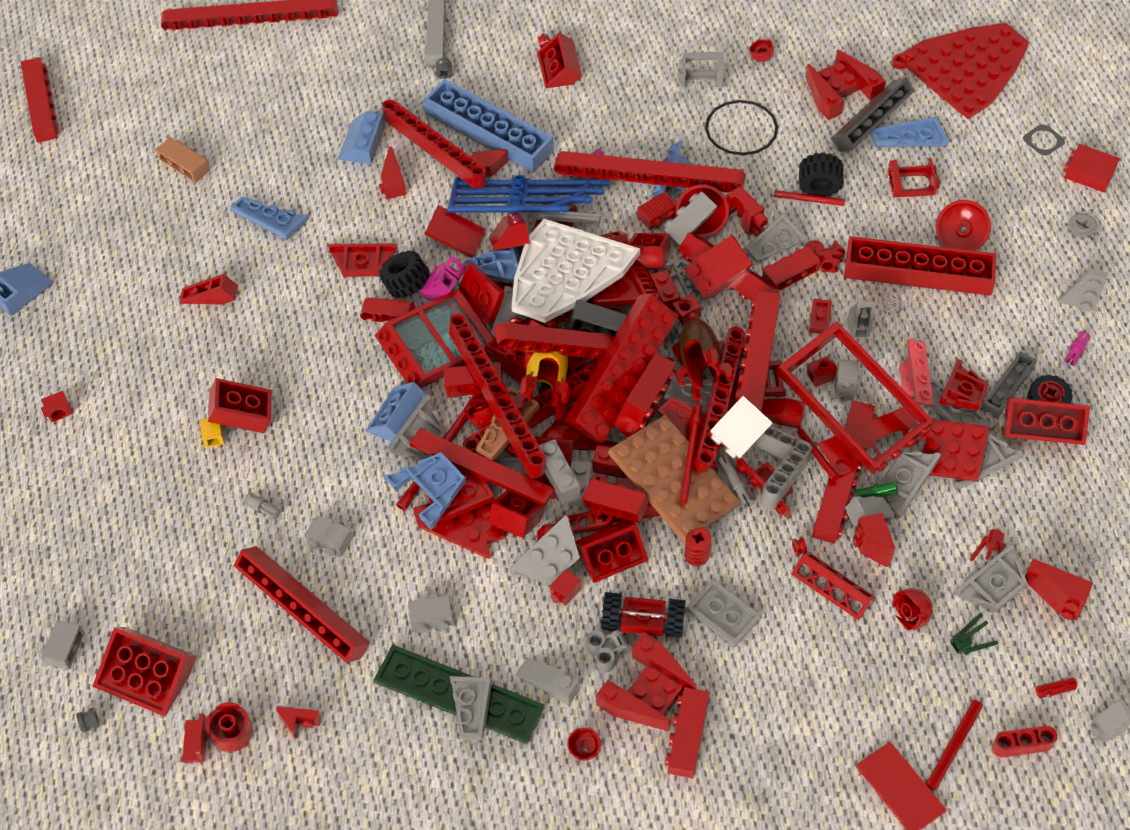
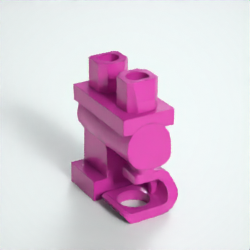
M452 256L446 264L435 266L430 273L428 281L421 288L420 295L425 299L433 301L450 293L455 283L460 280L464 273L465 265ZM451 262L457 264L458 271L450 266Z

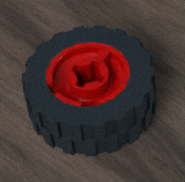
M1042 375L1031 383L1027 399L1071 403L1073 391L1069 383H1066L1063 378L1061 379L1056 375Z

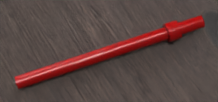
M701 404L694 405L693 416L690 418L691 431L679 503L683 505L688 502L698 430L702 423Z

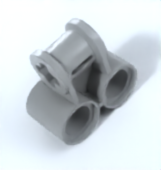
M621 629L613 631L607 636H604L602 632L597 630L591 631L587 635V650L590 654L596 655V667L601 672H610L614 668L615 658L622 657L632 650L631 645L627 644L624 632H621ZM594 641H598L601 644L593 645L591 643ZM604 658H607V659H609L610 661L604 663V662H601L600 660H601V659H604Z

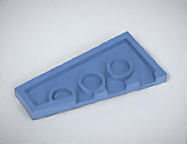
M937 117L875 128L870 133L875 147L948 145V140Z

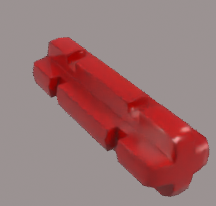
M1071 677L1067 678L1066 681L1059 680L1047 683V686L1044 684L1036 687L1035 692L1038 698H1044L1048 694L1052 696L1064 693L1066 690H1076L1078 684L1076 679Z

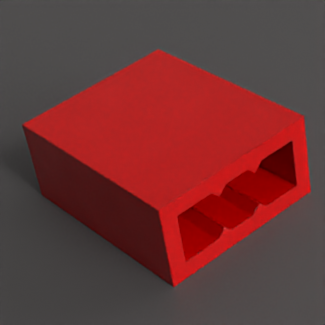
M1079 144L1077 149H1073L1069 157L1071 162L1067 161L1063 171L1066 174L1064 178L1105 193L1120 158Z

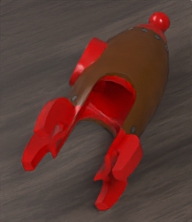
M691 312L688 314V320L681 329L679 341L672 346V350L679 363L683 366L676 369L677 383L679 386H684V378L688 376L692 383V399L700 402V388H703V371L708 366H712L719 377L720 373H723L727 381H732V366L729 363H721L718 339L711 326L698 318L697 313Z

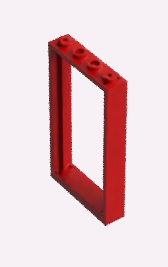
M837 321L778 368L777 374L872 475L876 471L881 472L888 466L887 462L891 459L894 461L902 455L903 449L906 447L908 449L917 442L916 439L922 435L924 437L932 430L930 428L933 423L931 417ZM836 337L920 423L875 460L791 373Z

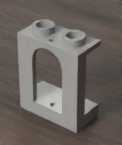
M723 52L683 53L682 60H679V70H682V72H679V82H682V88H685V80L715 79L716 87H723ZM693 60H716L715 70L692 71L686 69V63Z

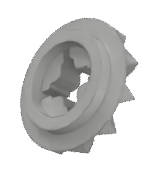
M1087 214L1073 215L1068 222L1069 231H1072L1074 236L1080 235L1081 238L1084 236L1089 238L1091 235H1095L1098 229L1096 220ZM1086 223V227L1079 228L1080 225L1082 226Z

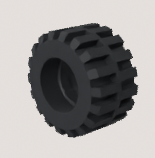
M821 152L820 154L808 155L807 158L800 162L799 187L804 193L831 196L842 189L844 185V166L839 157Z
M408 250L400 252L387 260L380 270L379 277L393 297L406 298L424 287V284L430 277V271L418 253Z

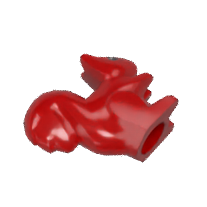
M818 240L809 241L805 244L804 247L808 246L820 259V268L823 272H838L836 264L842 262V259L838 257H843L845 249L836 240L833 241L832 248H824L823 243Z

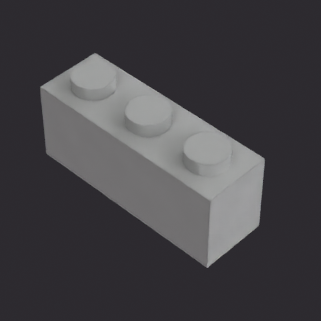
M702 191L699 194L695 193L689 200L690 204L686 208L684 206L681 207L676 213L678 216L674 220L670 219L664 225V233H670V239L678 247L681 246L688 232L694 233L717 210V205Z
M555 439L539 445L546 457L544 472L555 489L561 504L564 505L579 499L580 485Z

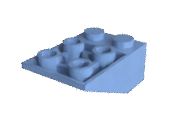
M31 263L1 271L0 307L12 316L49 287L53 281Z

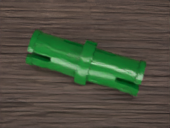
M896 481L881 485L876 483L871 487L856 489V495L863 498L870 496L879 498L898 494V487L896 486Z

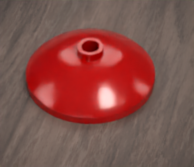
M700 184L688 188L681 194L676 204L675 213L683 206L686 208L690 204V198L695 193L699 194L702 191L717 205V210L694 233L703 238H708L719 233L726 225L729 217V205L723 193L717 188Z
M958 200L948 204L942 209L936 220L938 240L947 248L976 251L985 244L991 232V220L987 211L980 204L971 200ZM962 227H967L966 232H962L960 229Z

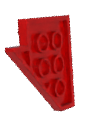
M492 502L441 524L438 521L431 530L418 515L429 507L430 503L413 508L419 528L487 559H491L487 544L506 539L503 529H498L488 523Z

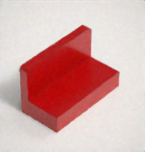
M199 713V720H186L183 763L205 762L207 731L204 713Z

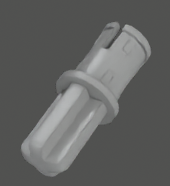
M249 492L244 498V503L255 508L258 513H264L275 519L281 513L280 509L268 503L267 499H262L252 492Z

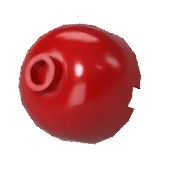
M480 396L470 402L471 407L469 409L465 407L464 413L475 427L484 428L492 423L491 419L494 413L484 396Z
M908 588L897 592L893 597L892 607H896V611L901 617L895 616L906 630L922 628L932 618L933 604L924 591ZM917 616V618L913 621H906V619L911 620Z

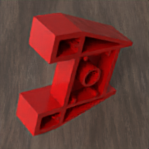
M839 49L836 51L835 64L818 72L809 63L806 68L805 78L817 108L828 121L843 113L844 100L842 98L860 90L869 100H872L885 88L886 80L875 69Z
M643 632L632 647V658L646 667L628 691L607 680L596 694V705L614 717L669 731L671 720L666 717V714L677 701L679 694H682L684 687L696 689V684L661 642Z

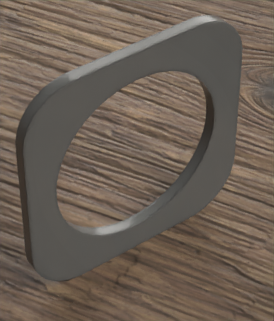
M1039 125L1023 136L1025 143L1044 156L1051 154L1065 143L1064 138L1047 125ZM1037 131H1048L1056 137L1057 143L1051 149H1040L1032 143L1031 137Z

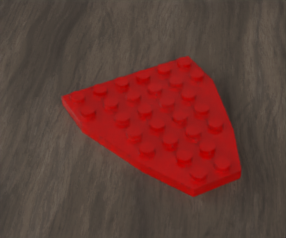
M1007 23L972 27L922 40L899 54L898 61L907 63L906 68L964 117L970 119L993 104L1017 71L1030 42Z

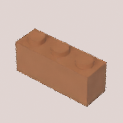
M169 137L156 148L159 160L195 183L210 171L209 162L204 156L198 155L192 148H187L181 141H176L172 137Z

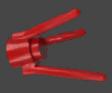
M990 530L970 557V561L976 558L985 545L988 548L986 560H989L992 551L998 549V554H1000L1005 547L1003 543L1005 535L999 530Z

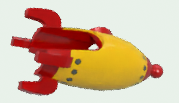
M555 319L549 320L547 322L548 328H557L558 321ZM525 351L523 368H526L527 371L526 376L521 380V391L516 396V406L520 412L524 411L527 400L531 403L536 382L540 381L552 386L551 408L555 406V418L557 420L563 418L566 408L565 403H568L571 394V388L565 382L568 356L561 355L559 352L545 354Z

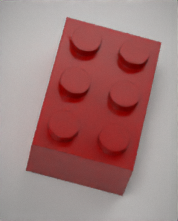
M216 378L209 390L208 422L264 433L271 421L272 390Z

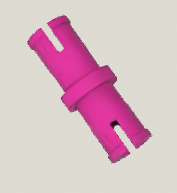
M1085 331L1079 332L1076 341L1071 344L1070 351L1064 359L1066 363H1069L1072 358L1073 360L1070 363L1072 366L1077 364L1080 355L1085 352V346L1091 338L1089 333L1083 338Z

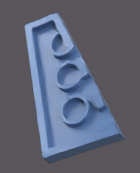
M246 197L239 198L231 205V211L286 240L309 220V216L306 214L300 216L295 214V211L279 210L277 206H265L263 202Z

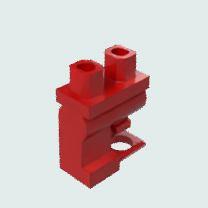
M742 186L727 194L726 202L729 205V215L738 210L737 217L741 218L742 229L745 230L748 236L753 234L757 237L765 230L763 226L768 223V218L764 215L765 208L762 205L759 206L757 201Z

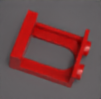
M929 158L927 166L898 167L897 160L889 161L888 175L893 198L936 194L940 182L939 178H936L937 169L936 165H933L932 158ZM924 176L929 180L930 184L926 188L902 190L900 177Z

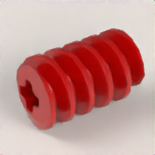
M703 527L696 528L686 535L684 557L686 562L692 566L704 565L710 557L712 537L710 532Z

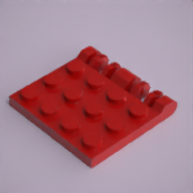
M637 259L622 278L590 298L594 305L603 308L634 305L639 295L650 293L662 302L657 289H654V283L646 267Z

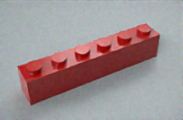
M40 57L20 61L35 139L37 143L56 139V132H59L57 122H54V120H57L55 110H52V108H55L53 99L50 98V96H53L51 88L48 86L50 80L48 74L45 75V73H48L46 63H42Z
M688 232L678 252L683 254L682 257L685 260L691 262L715 245L697 233ZM751 269L746 270L727 286L731 290L735 289L738 291V295L743 299H750L751 301H753V298H757L758 291L779 294L781 290Z

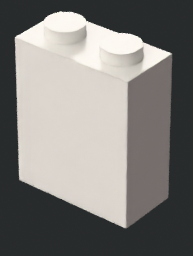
M742 396L711 429L710 433L712 436L710 438L718 445L722 443L727 448L725 452L733 459L735 457L740 459L772 425V422Z

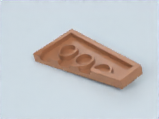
M509 386L507 390L516 404V396L519 391ZM533 399L531 403L527 400L524 411L520 412L526 423L540 408L539 402ZM495 415L491 419L490 427L486 429L476 448L479 455L492 461L510 443Z

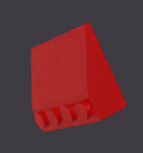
M114 627L93 687L165 717L190 676L197 656L127 627Z

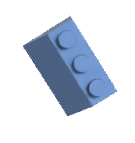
M366 111L352 120L338 160L365 164L372 163L385 128L383 113Z
M414 382L393 387L366 429V432L392 441L426 393Z

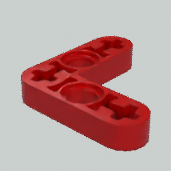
M602 474L594 475L591 478L595 480L602 479L607 481V478ZM594 510L567 515L570 519L569 522L574 535L603 530L614 523V516L606 514V521L602 522V513ZM560 517V518L557 520L556 524H557L563 517ZM589 519L590 523L583 527L580 526V521Z

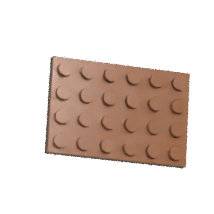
M664 415L643 428V430L641 429L610 448L608 454L633 484L646 494L650 504L685 543L688 532L699 527L706 529L738 507L741 502L710 467L706 473L702 474L692 469L688 502L685 505L679 503L689 442L669 418Z

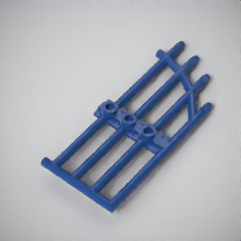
M516 175L512 180H486V185L484 186L510 188L459 189V187L472 186L461 180L460 177H455L447 212H569V204L593 203V197L583 196L604 194L603 188L595 189L590 187L610 186V180H594V178H587L586 180H529L524 175ZM528 187H582V188H528ZM509 195V197H457V196ZM527 195H572L554 197H527ZM455 204H507V205H458V206H455ZM526 204H549V205H526Z

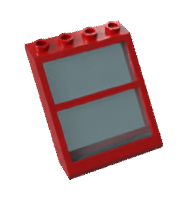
M456 289L386 322L374 335L407 384L414 382L420 388H423L444 378V368L467 366L449 335V319L453 314H462L466 317L486 354H490L485 349V345L495 337L461 289Z

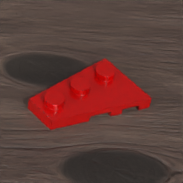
M670 397L657 412L661 416L666 415L689 442L691 431L690 418L693 416L694 409ZM701 413L702 422H703L704 413ZM700 427L699 430H698L697 442H698V438H699V434H700L701 427Z

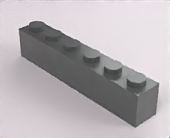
M907 77L893 80L831 137L838 151L843 152L855 148L915 92Z

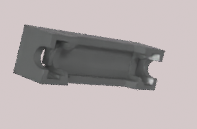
M1020 351L983 401L980 410L983 412L989 411L992 413V417L998 419L1006 408L1007 397H1013L1035 368L1037 360Z

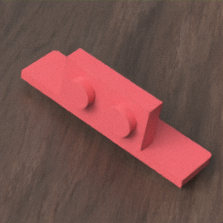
M908 338L909 356L899 366L901 388L910 397L914 395L917 404L932 407L934 401L925 342Z

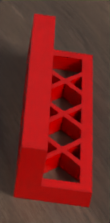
M811 552L802 555L791 573L858 621L862 618L868 606L872 605L876 600L874 595ZM803 564L810 568L811 576L804 577L799 573ZM816 577H824L827 580L828 588H820ZM840 588L843 590L845 599H836L833 589ZM857 600L863 604L858 613L851 609L850 601Z

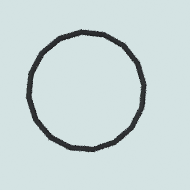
M735 100L725 102L712 110L706 119L705 131L708 139L718 149L729 154L750 155L770 147L777 138L778 124L775 116L766 107L753 101ZM734 103L753 104L764 109L772 117L775 125L774 136L766 146L756 151L744 153L730 151L719 146L711 138L708 130L709 120L716 110Z

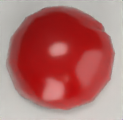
M761 39L753 42L749 47L750 55L757 62L770 60L774 54L772 41Z
M590 728L575 729L568 737V750L578 760H592L601 751L602 741L599 734Z

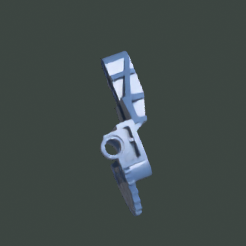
M524 245L485 253L467 259L463 264L467 267L468 263H474L489 278L500 279L503 282H514Z

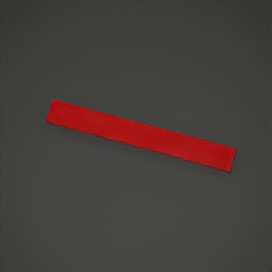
M421 428L418 429L409 442L411 447L431 456L441 452L455 467L543 507L547 505L555 493V489Z

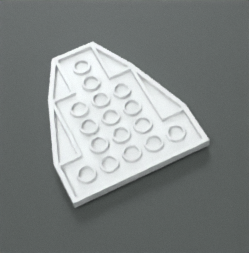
M543 219L530 234V244L524 245L514 277L512 312L545 323L573 309L577 299L585 302L622 278L639 257L640 249Z

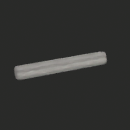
M570 211L530 212V218L534 220L547 219L550 221L600 224L601 220L600 214Z

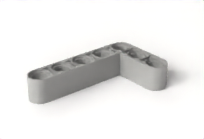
M770 426L756 441V446L783 460L767 480L762 491L760 504L767 509L777 507L806 467L812 451L810 443L774 426Z

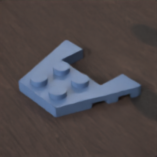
M441 452L418 461L417 465L409 468L404 467L397 473L392 475L389 473L384 476L386 482L395 491L413 479L434 502L418 514L430 530L434 528L466 482L465 477Z

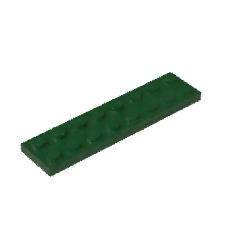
M392 644L374 678V683L457 716L450 676H474ZM492 684L485 728L528 744L545 705Z

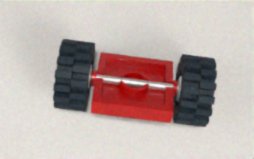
M605 592L601 629L618 630L620 617H622L621 632L637 634L645 632L648 635L662 636L663 625L667 619L666 636L682 638L683 625L685 624L686 600L669 599L668 612L665 613L666 601L625 597L624 608H621L622 594Z

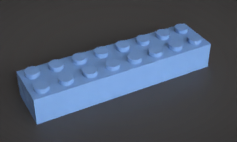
M446 79L423 99L426 114L491 150L507 149V158L531 172H534L554 152L552 136Z

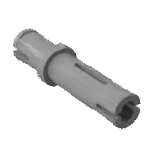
M728 454L723 455L726 463L722 456L719 457L718 463L726 474L734 495L740 500L741 506L743 508L748 507L745 499L751 506L754 501L747 491L745 482L741 480L730 456Z

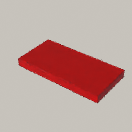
M888 742L856 764L858 771L906 830H922L946 813V808L891 742Z

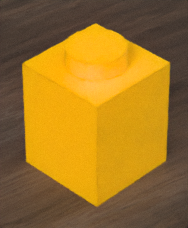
M208 418L201 419V435L205 448L224 445L222 425L208 422Z

